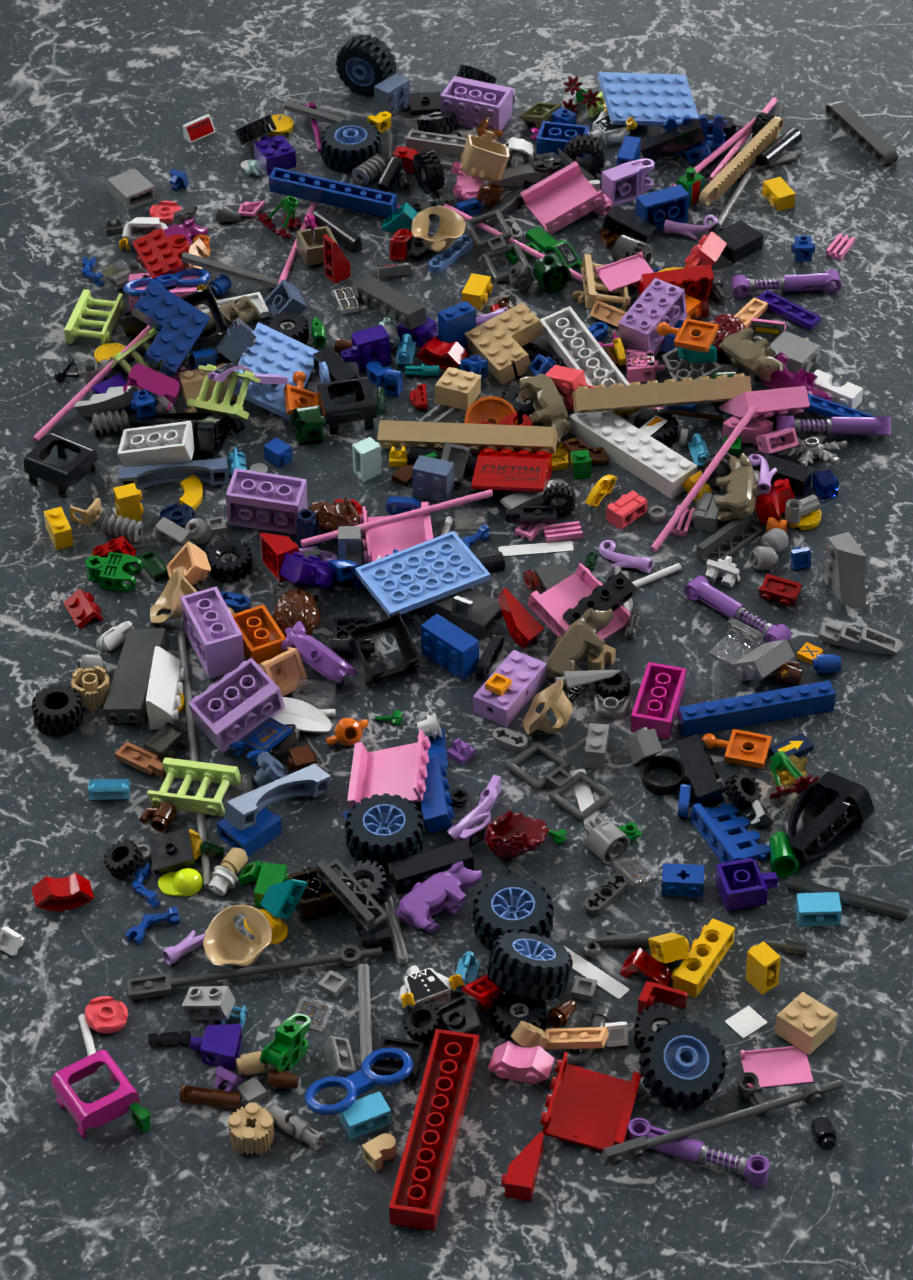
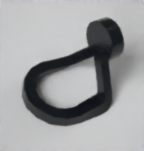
M71 354L67 355L69 363L65 369L54 374L57 382H63L66 377L80 376ZM73 365L75 373H67V371Z

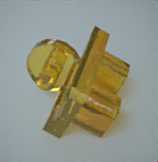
M794 754L789 756L790 761L806 777V763H808V759L805 756L799 759ZM788 769L783 772L777 770L781 785L795 782L796 779Z

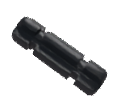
M162 1032L161 1035L150 1033L148 1036L149 1046H158V1044H161V1046L177 1045L179 1042L189 1044L191 1032Z

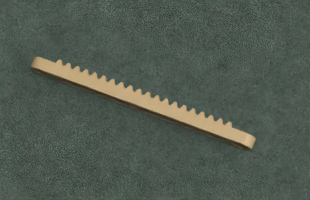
M776 116L773 117L701 191L699 203L709 206L713 201H718V197L721 198V194H724L731 187V184H734V181H737V178H740V175H743V172H746L747 168L753 165V162L756 161V156L770 146L774 140H777V136L783 128L784 120Z

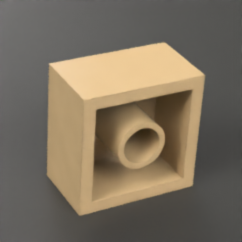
M448 367L435 385V403L467 411L481 393V375Z
M802 992L777 1014L774 1033L810 1055L835 1032L838 1014Z

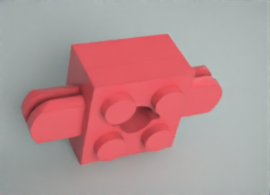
M712 231L707 236L704 235L698 242L699 244L691 249V254L684 260L686 263L684 268L711 265L712 267L727 243Z
M554 365L545 374L552 379L559 394L563 395L566 409L574 411L572 393L577 387L587 386L588 388H595L586 384L585 374L582 370Z

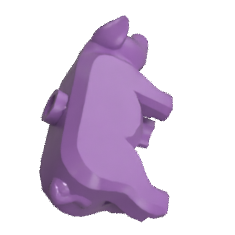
M300 621L293 628L285 629L286 639L282 642L281 649L287 651L288 647L298 649L300 658L329 680L340 683L346 677V674L354 677L358 673L355 668L314 637L306 635L305 627Z
M463 861L455 863L449 870L436 873L423 883H416L412 891L400 900L399 908L395 911V915L400 917L401 921L406 925L415 926L417 929L433 933L440 925L435 923L431 916L437 915L444 908L454 915L462 910L461 903L467 898V895L461 890L471 888L481 881L482 871H473L465 868Z

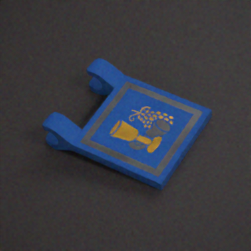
M269 717L245 738L231 743L229 747L231 750L237 748L233 752V755L237 757L242 755L246 746L254 750L249 752L246 757L249 760L254 757L250 764L257 766L258 762L256 759L258 755L263 751L268 752L293 731L290 727Z

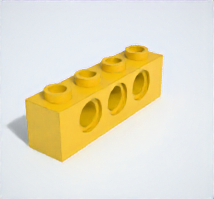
M713 918L708 925H704L700 937L695 939L691 945V950L688 953L689 957L682 959L679 968L676 967L672 973L673 989L687 992L688 996L696 999L733 944L735 927Z

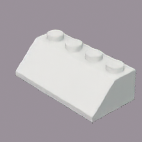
M191 421L124 429L117 453L123 467L192 461L195 449Z
M155 646L146 696L150 729H174L175 721H178L179 717L177 707L181 706L179 694L183 693V683L181 681L185 680V668L181 667V661L159 646Z

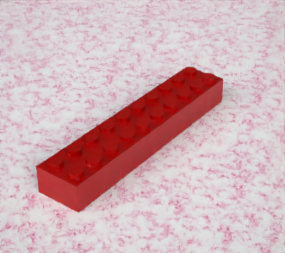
M436 1029L389 1205L390 1224L431 1231L436 1229L479 1056V1035Z

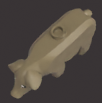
M750 327L738 333L728 335L722 341L721 349L735 368L739 366L745 372L757 374L761 379L771 381L770 375L774 372L783 371V364L773 358L777 354L775 350L771 347L767 349L771 346L768 340L764 338L756 343L750 341L754 338L752 334L755 333Z
M539 374L535 377L521 378L519 383L520 388L523 390L519 392L518 398L520 402L533 401L535 409L533 414L529 415L532 423L538 422L547 427H555L558 434L556 446H560L561 440L566 438L571 428L563 395L559 394L554 382L547 375Z
M744 453L741 454L740 459H737L736 456H731L729 459L731 473L725 477L717 478V486H720V491L727 492L724 496L715 497L716 507L725 508L724 510H717L718 520L743 519L750 516L754 511L755 497L759 495V488L756 485L751 461Z
M611 608L607 611L587 609L578 620L569 626L563 636H559L554 643L556 647L546 662L547 675H552L556 678L563 677L564 671H582L577 665L585 659L587 653L596 657L601 655L604 650L605 640L600 639L597 633L605 628L613 619L614 614Z

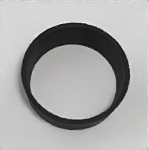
M656 755L648 758L643 762L640 769L643 786L649 792L657 795H669L676 792L681 787L685 769L683 764L676 758L667 755ZM655 768H668L675 771L680 779L670 785H656L649 782L645 775Z

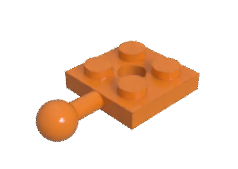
M685 318L680 329L670 327L666 322H661L657 325L656 330L661 336L668 334L677 335L674 340L675 347L707 353L719 331V324Z
M302 371L295 372L292 379L297 384V387L286 384L284 387L286 414L291 416L295 408L319 405L317 393L304 389L306 374Z
M733 729L729 741L716 739L713 734H705L701 741H705L708 749H713L714 747L725 748L724 762L763 769L772 736Z

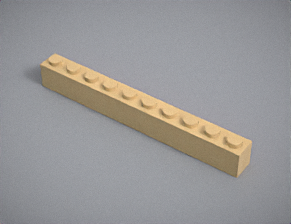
M735 374L734 377L728 378L727 375H719L715 379H710V376L700 377L699 380L683 378L682 381L675 382V379L664 380V383H658L657 380L647 381V384L631 382L629 383L630 385L623 386V383L612 384V387H605L603 384L595 385V388L579 386L572 393L574 413L728 402L744 392L752 391L750 376Z
M380 420L377 440L380 446L385 449H391L392 446L397 448L404 446L406 450L415 447L443 451L445 442L469 447L470 452L474 453L485 448H492L494 451L510 449L515 452L528 450L529 452L547 451V453L555 454L558 434L555 427Z

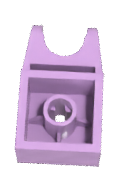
M644 158L630 161L602 172L601 191L612 200V208L615 205L619 206L635 200L637 196L653 188L654 181L651 178L645 177L654 169L655 162L653 160Z

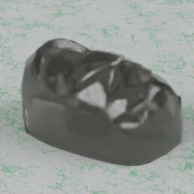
M286 724L293 732L268 751L281 764L289 757V749L296 748L299 741L300 732L295 724Z

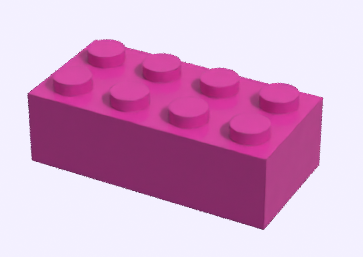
M648 662L631 714L632 733H636L637 730L645 727L648 730L655 728L658 737L670 738L686 685V668Z

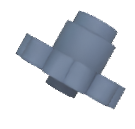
M263 751L257 756L256 760L261 768L256 771L254 779L260 786L289 775L283 765L268 752Z

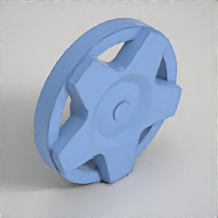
M326 362L319 363L321 382H330Z

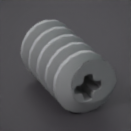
M379 154L373 155L353 169V178L363 185L369 184V182L382 174L385 168L384 159Z
M124 409L121 410V415L117 410L114 411V416L110 411L107 412V417H105L103 412L100 413V418H98L96 413L93 414L92 423L95 436L97 431L103 435L104 430L110 434L111 428L115 433H117L118 427H120L122 432L125 426L129 429V418Z
M112 514L111 517L106 515L102 523V533L113 538L123 536L127 541L137 543L143 533V522L139 521L137 523L134 519L130 522L129 518L126 517L124 519L123 516L117 518L116 514Z

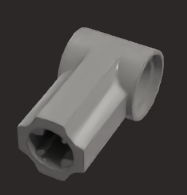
M132 262L128 264L127 270L111 277L110 281L114 289L119 290L129 282V274L143 273L142 265L138 262Z
M811 495L802 500H788L786 502L785 520L792 524L799 523L801 516L820 509L818 497Z

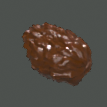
M344 497V503L337 502L333 505V503L329 504L328 502L319 501L311 503V506H309V510L315 512L317 525L324 532L336 531L339 526H355L360 524L357 510L346 497Z
M297 587L294 590L291 588L287 592L282 593L272 613L274 621L285 637V629L293 628L298 621L304 625L306 635L311 636L321 619L314 598L305 590L300 591Z

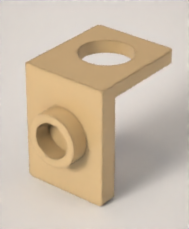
M96 498L87 510L70 506L71 521L90 527L102 513L101 499ZM74 512L81 514L83 519L77 518Z

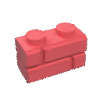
M633 490L626 495L623 494L619 500L607 506L606 520L622 530L647 513L648 501Z

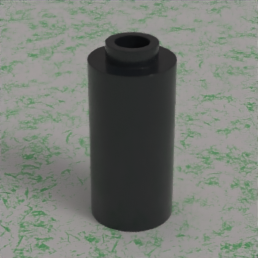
M399 157L389 158L376 184L379 190L391 192L404 166Z

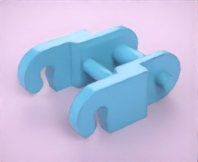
M243 1005L242 1008L233 1006L232 1011L240 1012V1015L230 1013L229 1018H239V1024L243 1028L246 1020L245 1013L248 1011L246 1005ZM221 1020V1025H225L227 1020Z

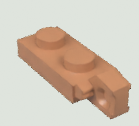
M126 742L114 753L116 760L151 775L153 773L160 778L166 775L161 763L162 761L158 759L157 755L132 743Z

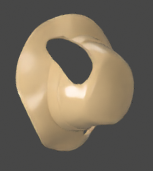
M434 206L419 212L414 217L412 234L414 237L422 239L424 245L431 251L442 252L451 248L456 238L463 235L466 225L464 219L455 211L443 206ZM435 214L439 216L440 224L436 234L430 238L428 236L429 215Z
M182 565L172 574L161 596L151 607V623H162L169 618L182 619L180 597L197 592L184 577ZM162 609L171 611L170 615H158V613Z
M562 679L557 680V682L539 692L533 698L529 710L522 721V727L527 734H532L536 730L556 734L568 724L573 706L563 691ZM545 703L540 714L535 712L540 704ZM550 707L557 719L554 726L551 725L546 716V712Z
M248 905L227 907L213 918L205 932L203 940L205 954L214 965L249 966L259 958L263 949L270 944L272 938L271 927L265 915L255 907ZM239 914L246 916V923L255 936L254 940L245 937L238 931L233 922L235 916Z

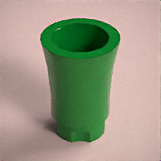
M777 831L769 838L771 872H776L778 877H788L798 871L799 861L792 850L789 836L783 831Z

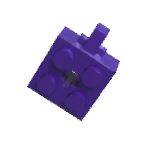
M267 135L261 136V141L254 143L255 159L267 175L271 174L274 167L286 170L297 167L296 151L283 135L269 138Z
M382 325L354 332L351 335L352 347L341 351L343 361L353 362L358 372L366 371V365L372 361L380 362L381 366L391 364L390 336Z
M293 552V554H285L280 575L295 584L299 583L327 590L331 585L335 569L330 567L328 562L320 560L317 556L309 555L308 558L304 557L302 553Z
M752 858L716 864L715 883L726 911L766 905L768 890L778 885L776 872L761 873L756 860Z

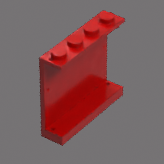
M565 1052L563 1059H558L555 1068L558 1077L553 1076L550 1089L553 1090V1094L547 1095L545 1107H548V1111H543L540 1119V1124L543 1125L542 1133L546 1136L602 1152L604 1148L623 1143L641 1079L640 1073L633 1071L630 1082L567 1064L568 1052Z

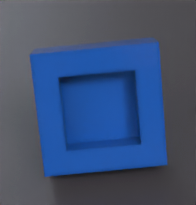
M172 169L169 181L173 184L171 188L176 191L181 187L187 188L189 181L186 173Z
M795 547L791 550V568L793 570L811 567V550L809 547Z

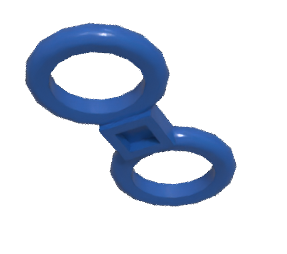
M188 268L173 275L157 276L155 279L141 278L129 281L124 285L123 291L129 296L141 297L144 290L132 288L148 285L151 280L164 288L176 285L182 287L199 286L209 281L210 274L203 269ZM189 275L201 276L191 280L180 279V277Z
M393 1047L378 1049L365 1057L361 1064V1070L346 1078L332 1076L315 1081L305 1092V1103L308 1109L316 1114H339L350 1108L357 1099V1096L374 1088L375 1085H394L406 1079L413 1070V1060L402 1049ZM383 1058H397L404 1063L402 1069L392 1075H377L370 1069L376 1061ZM327 1087H341L348 1092L344 1100L333 1105L319 1104L314 1100L317 1092Z

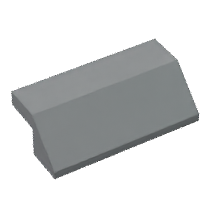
M410 130L406 137V148H412L419 153L432 149L437 153L444 169L451 170L455 161L461 164L460 157L467 138Z

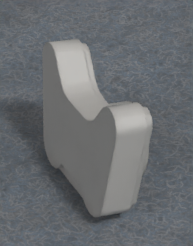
M599 694L594 696V708L597 717L618 719L625 717L630 705L629 697H623L618 701L614 697L603 699Z

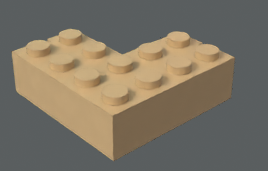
M522 302L464 334L468 349L474 355H479L482 359L488 360V370L501 385H504L515 379L513 362L518 377L530 371L528 368L530 365L529 355L522 346L541 337L543 330L540 319Z

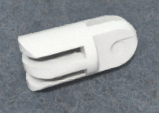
M125 621L116 627L113 626L97 639V648L102 651H112L125 641L128 630L135 629L134 626H132L130 621Z

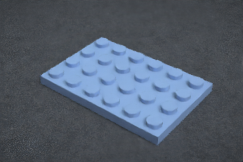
M599 72L597 76L612 125H627L626 120L630 117L633 118L637 125L663 126V123H666V119L670 116L675 117L676 122H682L684 116H690L691 119L699 117L686 75Z
M258 322L254 330L256 342L251 348L248 347L244 351L245 355L241 356L238 364L248 367L256 374L283 375L288 377L287 384L296 387L297 384L292 379L293 374L297 371H302L306 374L305 387L314 367L313 354L319 351ZM235 370V372L244 373L243 370ZM237 380L233 394L239 395L243 380ZM250 381L245 400L287 420L291 417V415L286 414L284 387L286 384H263Z
M454 531L355 568V575L389 617L391 613L400 611V615L491 580V574Z

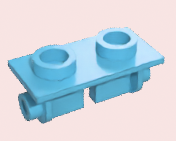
M410 334L402 336V342L398 345L395 364H413L416 342H412Z
M696 433L692 437V442H688L687 445L694 464L703 466L710 454L702 435Z
M234 446L232 452H229L227 456L230 481L235 468L247 470L245 467V454L237 452V448Z
M130 779L89 780V800L130 799Z
M467 951L463 958L459 959L456 974L461 975L464 986L476 980L481 961H476L474 953L471 951ZM457 986V989L455 991L451 989V992L465 994L462 991L464 986Z

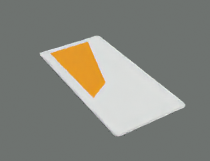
M655 415L640 430L651 436L668 421Z

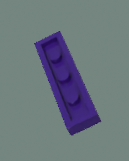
M766 290L757 297V299L768 303L769 310L808 330L821 323L820 316L769 290Z

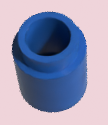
M220 274L209 283L208 286L211 287L214 297L221 296L231 288V280L228 276Z
M836 654L816 655V658L812 661L813 670H816L817 674H831L841 671V656H836Z

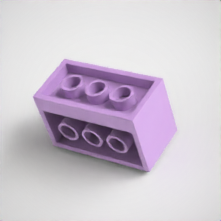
M454 76L440 95L441 111L455 112L458 126L500 134L513 115V88Z
M654 278L618 322L619 335L625 352L626 349L652 351L655 358L662 349L666 336H661L657 333V325L661 322H666L670 327L675 328L679 319L685 320L687 318L684 289Z
M235 468L226 492L228 525L296 535L297 514L302 509H308L307 480Z
M217 586L181 596L183 628L208 679L231 673L245 661L243 636Z
M252 658L242 662L238 668L231 673L225 674L220 681L210 685L206 691L195 696L188 703L195 724L222 754L230 749L231 743L241 741L269 717L272 718L285 708L280 688Z

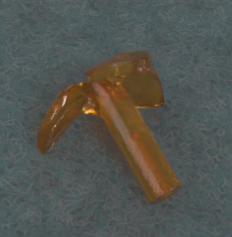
M490 118L483 119L480 122V126L478 125L477 127L479 137L483 138L485 131L493 132L494 136H503V130L486 129Z

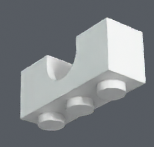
M818 369L814 372L818 376L815 380L814 390H820L831 395L832 402L855 409L862 402V387L847 382L844 386L835 387L832 386V375Z

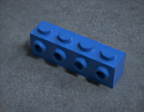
M438 757L429 759V763H427L426 792L423 793V801H421L423 819L429 833L450 828L453 826L452 818H455L452 806H449L452 803L450 793L447 792L450 789L447 777L445 778V775H448L444 763L441 764Z

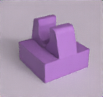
M457 738L452 743L451 748L447 750V756L461 765H464L475 755V749L468 743L461 741L460 738Z
M218 1066L215 1072L217 1074L215 1087L221 1089L222 1085L227 1083L225 1091L233 1092L236 1086L242 1084L245 1080L221 1066Z

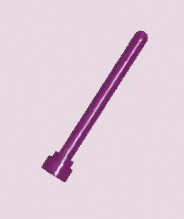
M310 102L305 105L317 110L315 103ZM310 118L317 151L321 153V136L317 120Z

